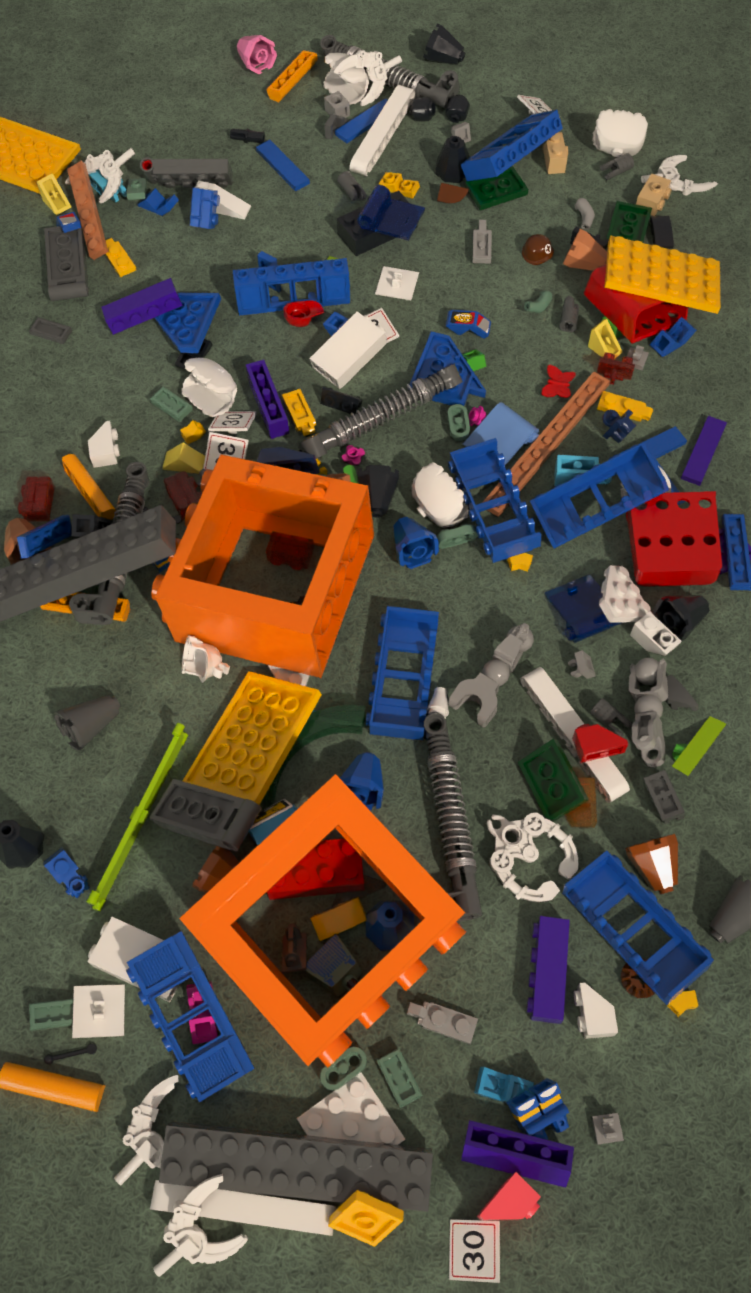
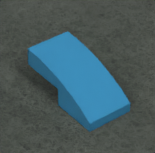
M480 1067L474 1093L506 1103L524 1091L529 1092L528 1089L533 1087L534 1082L514 1075H506L486 1067Z

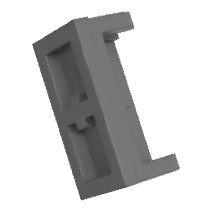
M666 770L643 778L664 824L670 823V820L675 818L677 820L683 819L684 809Z

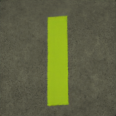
M709 716L672 767L689 776L726 726V723Z

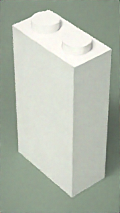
M356 312L309 358L312 368L337 388L341 389L387 344L385 330L381 326L373 324L368 316H363Z
M111 917L110 921L103 925L100 932L101 938L98 943L94 944L90 949L88 963L105 973L140 988L137 982H131L126 972V969L129 968L127 962L164 940ZM179 985L158 997L171 1002Z

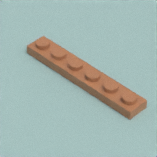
M79 161L68 168L67 171L89 257L95 260L106 254L108 248L86 164L83 161Z

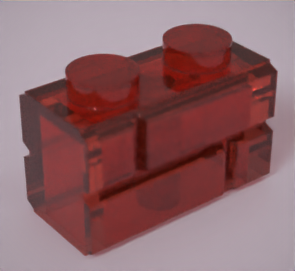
M186 471L170 476L163 481L166 491L182 520L185 519L188 506L191 503L198 504L202 496V492H197L195 489L197 488L193 476L189 477Z
M27 477L25 485H22L23 501L19 502L18 510L27 521H50L55 489L50 477Z
M272 531L266 548L267 561L278 566L281 564L290 565V567L296 570L308 569L314 551L313 539Z

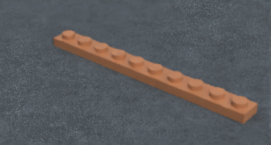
M593 372L510 469L512 483L514 486L518 485L519 491L524 488L601 396L603 391L606 390L610 380ZM500 482L483 502L505 496ZM510 503L488 509L487 511L499 517Z

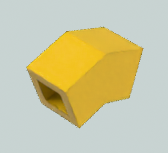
M193 420L187 427L180 429L187 445L200 439L206 433L202 424Z
M522 553L507 558L511 571L521 569L528 572L533 555Z
M695 990L683 991L667 1006L678 1017L685 1010L696 1009L698 1001Z

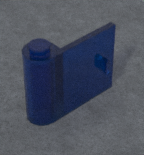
M376 185L361 210L357 222L363 229L409 241L425 211V207L391 199V194L387 187Z
M590 574L545 592L547 599L566 621V629L564 631L569 641L572 640L574 643H577L622 623H609L599 606V600L603 597L601 587Z

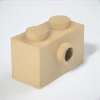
M558 132L543 143V154L548 174L565 173L568 146H565L562 132Z
M651 173L638 195L636 205L651 207V215L655 216L658 211H662L665 204L664 199L668 200L672 191L670 188L671 180Z

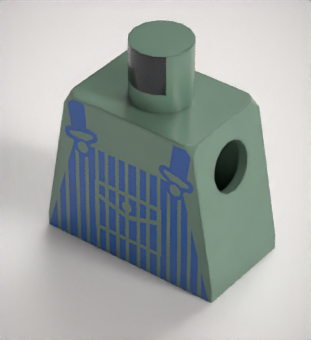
M336 934L307 961V970H304L310 980L336 997L341 996L346 990L349 992L359 982L357 978L362 974L358 963Z

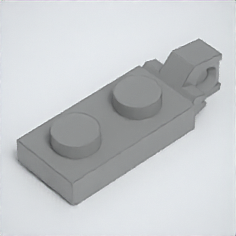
M479 220L478 229L473 230L472 263L491 264L492 230H486V220Z
M425 1001L423 1006L410 1002L407 1010V1015L418 1018L417 1024L423 1026L422 1028L471 1044L478 1018Z

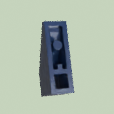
M282 447L261 449L256 461L311 474L320 473L314 455Z

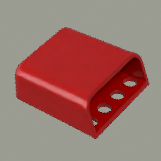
M606 265L596 268L591 273L584 291V295L632 344L660 333L662 329L672 328L681 317L687 320L689 307L605 288ZM668 313L675 314L677 318L670 317ZM655 319H661L664 323H658ZM641 324H647L650 326V329L644 328Z
M716 491L663 493L645 502L646 509L638 510L635 507L626 512L635 581L639 586L710 585L716 582L722 569ZM684 500L689 503V507L682 509L677 503ZM664 501L668 507L666 509H659L656 503ZM699 501H709L710 507L702 508L699 505Z

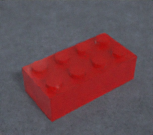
M345 838L322 840L267 891L270 900L365 891L362 857Z

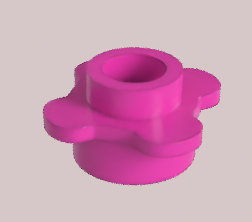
M482 406L471 409L468 416L469 425L473 426L475 424L479 426L486 418V412Z
M349 445L346 447V453L342 455V460L351 465H359L361 457L365 455V451L362 448L357 449L353 445Z

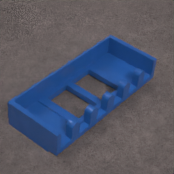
M552 110L530 115L464 161L461 167L466 180L473 181L497 177L563 129L558 111Z
M347 258L233 270L239 316L284 311L285 305L297 301L312 300L318 302L321 306L350 303ZM316 280L317 298L314 292H309L308 299L297 300L295 282ZM289 283L290 301L279 302L278 297L273 296L270 303L268 285Z
M494 438L450 452L448 468L450 473L455 475L454 479L458 487L457 489H461L464 493L463 503L470 508V519L472 522H476L477 535L483 539L485 553L490 555L492 562L495 563L540 547L541 533H535L534 519H529L527 516L526 502L520 501L518 485H513L511 470H506L504 455L503 453L499 454L497 451V439ZM499 480L505 496L476 505L470 489ZM510 503L516 518L486 528L479 512Z
M642 442L621 454L614 455L610 460L602 464L593 466L583 474H578L571 480L555 486L552 490L537 495L530 502L553 548H556L669 491L666 479L645 442ZM617 474L629 496L622 497L621 502L609 507L601 495L597 484ZM591 488L602 511L592 517L587 515L581 521L570 498Z
M387 606L386 614H382L381 627H384L383 633H379L378 646H381V651L376 652L375 665L378 666V671L373 672L372 685H375V691L370 692L369 705H372L371 713L367 712L366 726H369L370 734L413 740L424 739V721L427 715L439 612ZM389 650L423 654L421 673L386 669ZM394 678L419 681L417 701L382 697L384 679Z
M605 851L564 885L562 894L656 995L668 1005L708 970L714 959L706 947L699 945L693 939V935L686 927H681L677 923L672 912L667 908H663L657 902L655 895L651 891L645 890L639 884L638 878L622 866V862L617 856ZM629 895L646 914L620 935L606 921L603 915ZM653 919L671 940L647 961H644L629 946L627 941Z
M182 931L127 962L129 968L126 969V972L132 983H138L141 991L137 993L143 1005L149 1004L153 1012L149 1015L156 1029L161 1027L165 1037L161 1038L168 1052L173 1050L177 1058L174 1061V1065L180 1076L185 1074L189 1082L186 1084V1088L192 1099L197 1097L198 1101L201 1102L255 1068ZM192 978L204 1003L168 1023L155 998L185 980ZM208 1009L221 1035L185 1056L172 1030Z

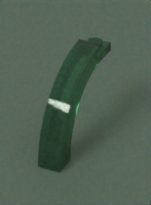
M339 705L311 713L262 799L264 806L274 804L283 770L291 758L304 746L316 739L331 734H362L366 717V706Z

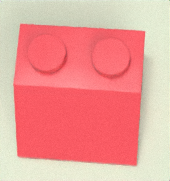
M515 1172L511 1174L476 1217L483 1221L520 1220L524 1217L530 1219L540 1207L537 1201L541 1196Z

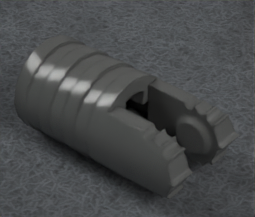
M626 153L599 167L601 171L611 168L612 172L605 176V179L609 180L634 167V160L629 153Z
M344 171L339 175L337 182L352 201H355L357 197L360 200L366 198L365 191L349 171Z
M572 296L565 298L559 327L562 331L574 332L577 327L579 306L574 304L575 301Z
M604 698L590 712L611 732L622 738L624 737L623 732L615 728L612 723L618 718L627 728H632L633 723Z

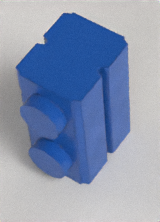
M200 187L192 188L190 226L206 229L215 228V225L218 224L216 207L220 204L218 190Z

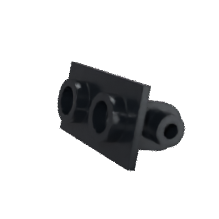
M323 387L320 404L355 415L357 414L358 407L362 405V400L358 396L353 397L335 391L332 388Z

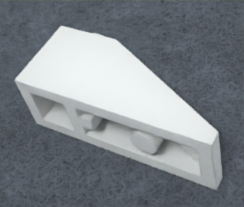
M198 180L195 186L218 190L220 204L216 207V213L240 219L246 218L251 208V205L213 183Z

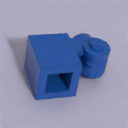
M62 847L43 862V865L59 884L61 882L65 883L68 895L77 899L81 893L83 894L85 890L87 891L90 888L86 876L78 875L76 870L79 868Z

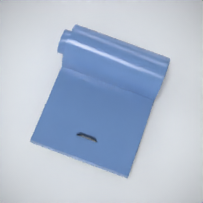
M500 402L472 432L463 445L468 447L496 438L497 451L499 454L503 453L506 465L523 444H532L537 439L539 429Z

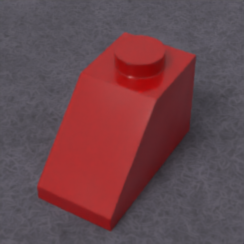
M590 724L581 725L575 729L572 737L580 763L625 753L628 747L626 739L598 724L592 726Z

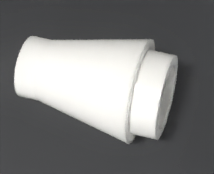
M437 687L434 689V694L427 708L428 715L438 713L445 719L449 715L447 690L445 688Z

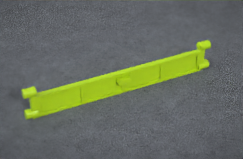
M177 723L172 731L174 737L139 806H135L130 816L131 822L96 891L92 890L86 901L93 905L92 909L101 911L106 901L105 899L142 825H144L182 745L184 746L188 738V734L183 732L185 726L181 723Z

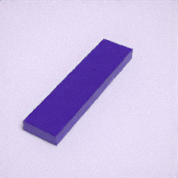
M711 416L707 417L682 474V480L698 486L701 485L727 422Z

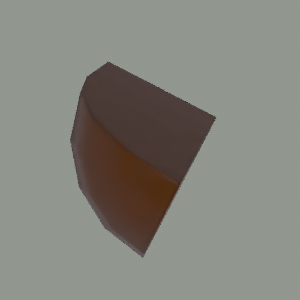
M441 183L437 201L457 203L467 195L469 189Z

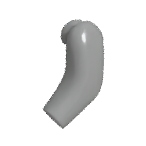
M579 198L575 203V209H579L582 215L581 228L589 230L595 213L585 198Z

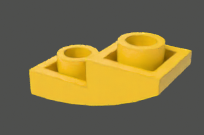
M385 172L379 182V187L392 193L399 190L403 196L412 199L420 188L419 181L403 180L400 173Z
M359 897L338 904L334 908L310 918L320 941L367 920Z

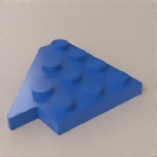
M178 293L183 306L154 317L180 353L199 352L221 301L219 293Z
M431 331L409 384L411 388H413V381L419 378H428L439 370L455 363L463 382L437 395L435 394L432 401L451 406L455 404L465 406L469 394L483 398L486 396L485 388L451 337Z

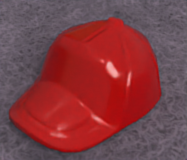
M312 300L291 302L285 305L283 309L286 321L295 327H306L309 325L312 317L324 313L321 304Z

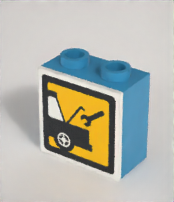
M283 799L260 811L249 830L256 846L290 817L298 807L296 808L294 804Z

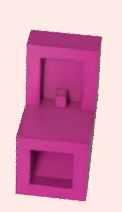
M195 984L187 985L189 1008L192 1010L204 1003V1000ZM208 1009L189 1020L193 1044L210 1042L218 1037L217 1025Z

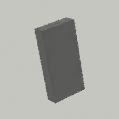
M37 317L29 332L31 335L64 344L71 334L72 328Z

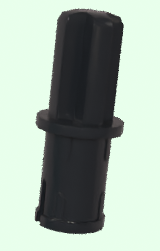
M248 128L246 130H230L231 139L243 140L246 143H264V132L251 131Z

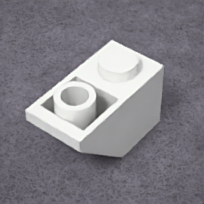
M106 421L88 440L89 455L94 468L118 464L117 457L120 456L118 444H115V440H118L116 428H112L110 421Z
M648 612L634 624L630 634L646 651L666 656L682 642L651 612Z
M580 983L577 986V991H574L575 1006H580L581 1016L577 1017L579 1032L584 1033V1039L615 1036L618 1033L614 1006L589 985Z

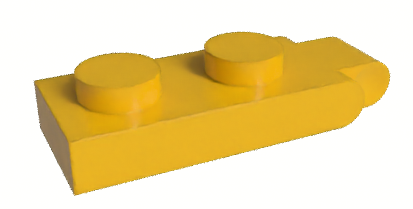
M112 238L107 239L108 252L104 255L119 277L136 271V266L119 241L114 242Z
M301 389L282 394V400L297 432L302 431L304 436L316 433L314 428L316 421Z
M603 391L597 410L604 412L615 410L619 416H622L629 409L633 412L629 418L639 422L642 419L649 421L653 409L647 407L644 402Z

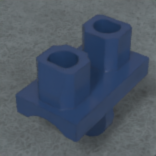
M628 409L620 417L615 410H607L603 414L602 420L610 428L603 437L608 439L611 436L617 443H620L637 426L629 418L633 412Z

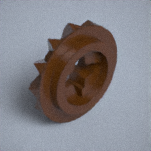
M626 963L621 971V982L624 989L636 998H649L653 996L655 992L645 982L642 987L640 980L632 978L638 974Z

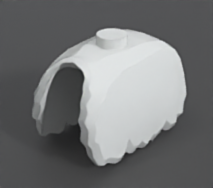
M329 53L325 56V63L330 64L332 69L327 73L323 87L328 89L330 94L339 91L348 100L350 105L360 102L366 95L369 84L365 69L355 68L354 66L344 70L342 73L338 72L336 74L333 72L335 67L350 55L345 53Z
M612 109L601 111L596 120L595 131L592 133L593 145L596 149L611 154L614 157H620L626 153H629L631 156L636 155L641 150L645 141L648 127L646 118L641 113L633 114L624 110L613 112Z
M188 359L184 364L185 369L192 373L183 383L182 395L187 397L193 403V406H196L202 410V413L210 417L223 415L225 412H228L234 403L237 392V385L232 376L222 366L210 359Z
M433 462L424 466L416 474L412 484V497L419 505L416 509L423 518L427 516L437 526L450 528L468 518L469 506L464 505V493L462 490L457 489L458 487L453 478L449 477L448 473L443 472L442 466Z

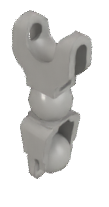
M523 623L514 626L508 631L506 638L495 649L493 659L483 666L482 673L480 672L474 679L461 681L449 698L448 706L457 710L466 701H475L481 706L480 712L477 715V724L481 727L488 725L497 713L496 694L499 691V686L508 681L510 673H513L523 652H526L533 645L534 636L528 624Z
M643 658L636 665L633 663L630 665L629 692L635 701V722L632 724V741L636 748L641 750L642 759L648 767H658L665 762V740L660 720L663 713L662 702L668 698L667 663L664 658L659 662L654 658ZM640 683L643 685L657 683L656 686L651 688V691L640 692ZM650 750H657L658 756L653 760L649 759Z

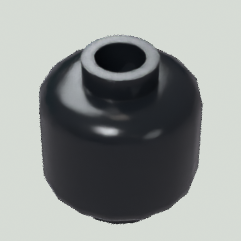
M456 95L449 99L446 116L451 122L459 123V121L466 120L470 108L467 98L463 95Z
M429 97L415 98L409 107V113L415 121H429L436 112L435 103Z

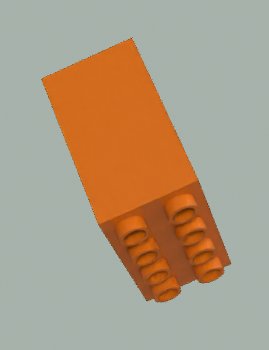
M220 454L214 469H207L202 476V496L198 504L191 503L187 508L185 515L186 530L182 539L176 538L175 554L168 557L170 565L166 574L157 575L153 582L151 595L152 599L157 601L161 609L162 621L167 623L175 642L185 644L188 635L195 636L203 641V643L216 647L222 654L322 678L374 538L368 486ZM243 529L324 547L302 606L219 586Z
M336 774L179 918L305 1064L309 1066L318 1057L327 1068L351 1046L353 1041L344 1031L356 1019L368 1029L389 1009L390 1004L381 995L395 981L407 991L428 970L419 959L420 956L432 945L441 955L445 954L466 933L457 922L465 914L463 909ZM336 829L421 922L321 1018L236 920L332 830Z

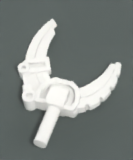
M358 50L356 54L343 59L333 72L336 74L338 72L342 73L344 70L354 66L355 68H367V75L373 83L367 95L361 100L360 105L365 106L380 96L387 80L386 70L401 63L402 59L400 56L383 64L381 52L370 51L368 53Z
M132 148L115 161L109 150H105L103 154L97 157H93L91 154L87 156L84 163L86 164L88 174L100 170L102 176L108 180L106 189L99 198L100 204L110 199L119 189L121 176L123 175L119 167L135 155ZM69 176L65 182L67 185L71 184Z
M675 155L666 158L661 163L658 174H655L671 180L670 188L673 191H682L683 195H689L691 192L707 191L718 184L715 181L697 184L693 183L694 181L679 180L680 175L675 166L686 161L687 155ZM650 175L642 176L641 182L646 183Z
M178 1075L167 1078L156 1085L146 1095L142 1103L133 1108V1118L131 1125H128L126 1135L123 1137V1143L126 1146H131L137 1154L114 1177L119 1185H122L144 1161L152 1169L155 1167L161 1168L164 1139L156 1131H151L152 1122L156 1120L159 1111L157 1109L158 1105L174 1089V1084L178 1082Z
M223 1174L204 1180L194 1187L184 1199L175 1201L174 1215L164 1228L163 1239L166 1243H172L176 1248L154 1266L153 1270L157 1276L160 1277L182 1257L189 1260L192 1264L196 1262L212 1264L216 1263V1261H223L228 1256L234 1255L247 1242V1235L243 1236L242 1234L222 1242H208L205 1232L198 1225L193 1224L194 1220L198 1219L203 1200L218 1188L219 1183L223 1182Z

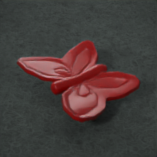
M551 364L548 365L547 373L551 379H548V384L542 388V396L554 397L558 395L569 398L571 392L568 388L570 386L568 382L573 380L576 373H562L557 367Z

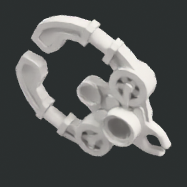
M530 813L522 820L510 822L501 815L493 814L491 819L499 820L501 827L495 829L491 820L486 821L489 832L495 837V852L492 854L489 863L493 872L497 874L502 882L505 889L509 888L516 895L515 898L517 900L520 898L532 902L552 900L560 891L553 881L544 882L538 890L529 889L526 885L522 888L514 881L516 876L511 874L510 870L514 865V858H519L528 863H532L538 858L539 851L532 838L546 833L549 838L554 835L562 842L559 847L564 850L565 859L559 864L558 873L568 880L571 879L578 870V855L572 841L573 836H568L560 829L558 823L555 824L538 813ZM505 833H514L517 841L514 843L507 841Z

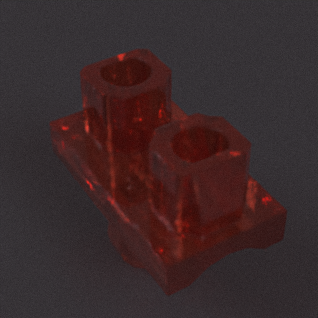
M607 352L603 358L600 357L597 373L604 374V377L610 378L611 385H614L615 380H631L635 367L633 358L625 356L622 358V362L614 360L615 355Z

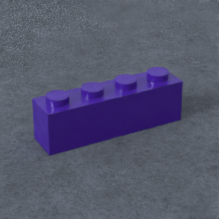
M169 278L101 308L105 321L114 335L183 305L172 279Z
M265 360L246 364L248 381L270 439L289 434L288 419Z
M540 916L538 923L533 924L532 938L537 939L536 948L532 947L530 962L535 963L534 972L529 974L528 985L533 988L532 998L528 997L527 1013H531V1020L561 1024L564 1020L569 919Z
M469 1120L461 1161L511 1174L517 1172L522 1177L566 1188L572 1170L574 1147Z

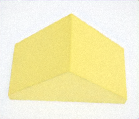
M53 173L37 181L42 200L55 215L71 208Z
M602 320L591 329L588 347L611 363L623 351L608 320Z
M183 442L167 451L162 469L199 474L204 467L205 456Z

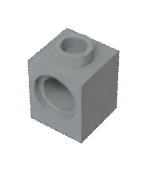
M339 91L324 97L325 111L330 116L332 114L345 118L350 116V104Z

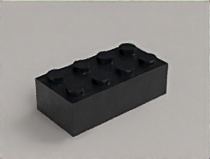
M398 190L338 217L337 234L353 254L358 256L416 229L418 212Z

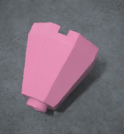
M262 35L244 36L239 39L237 50L246 68L261 74L263 73L261 70L273 67L277 57L273 41Z

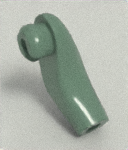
M548 290L541 291L539 293L540 297L536 301L525 302L524 309L534 313L543 312L552 301V293Z

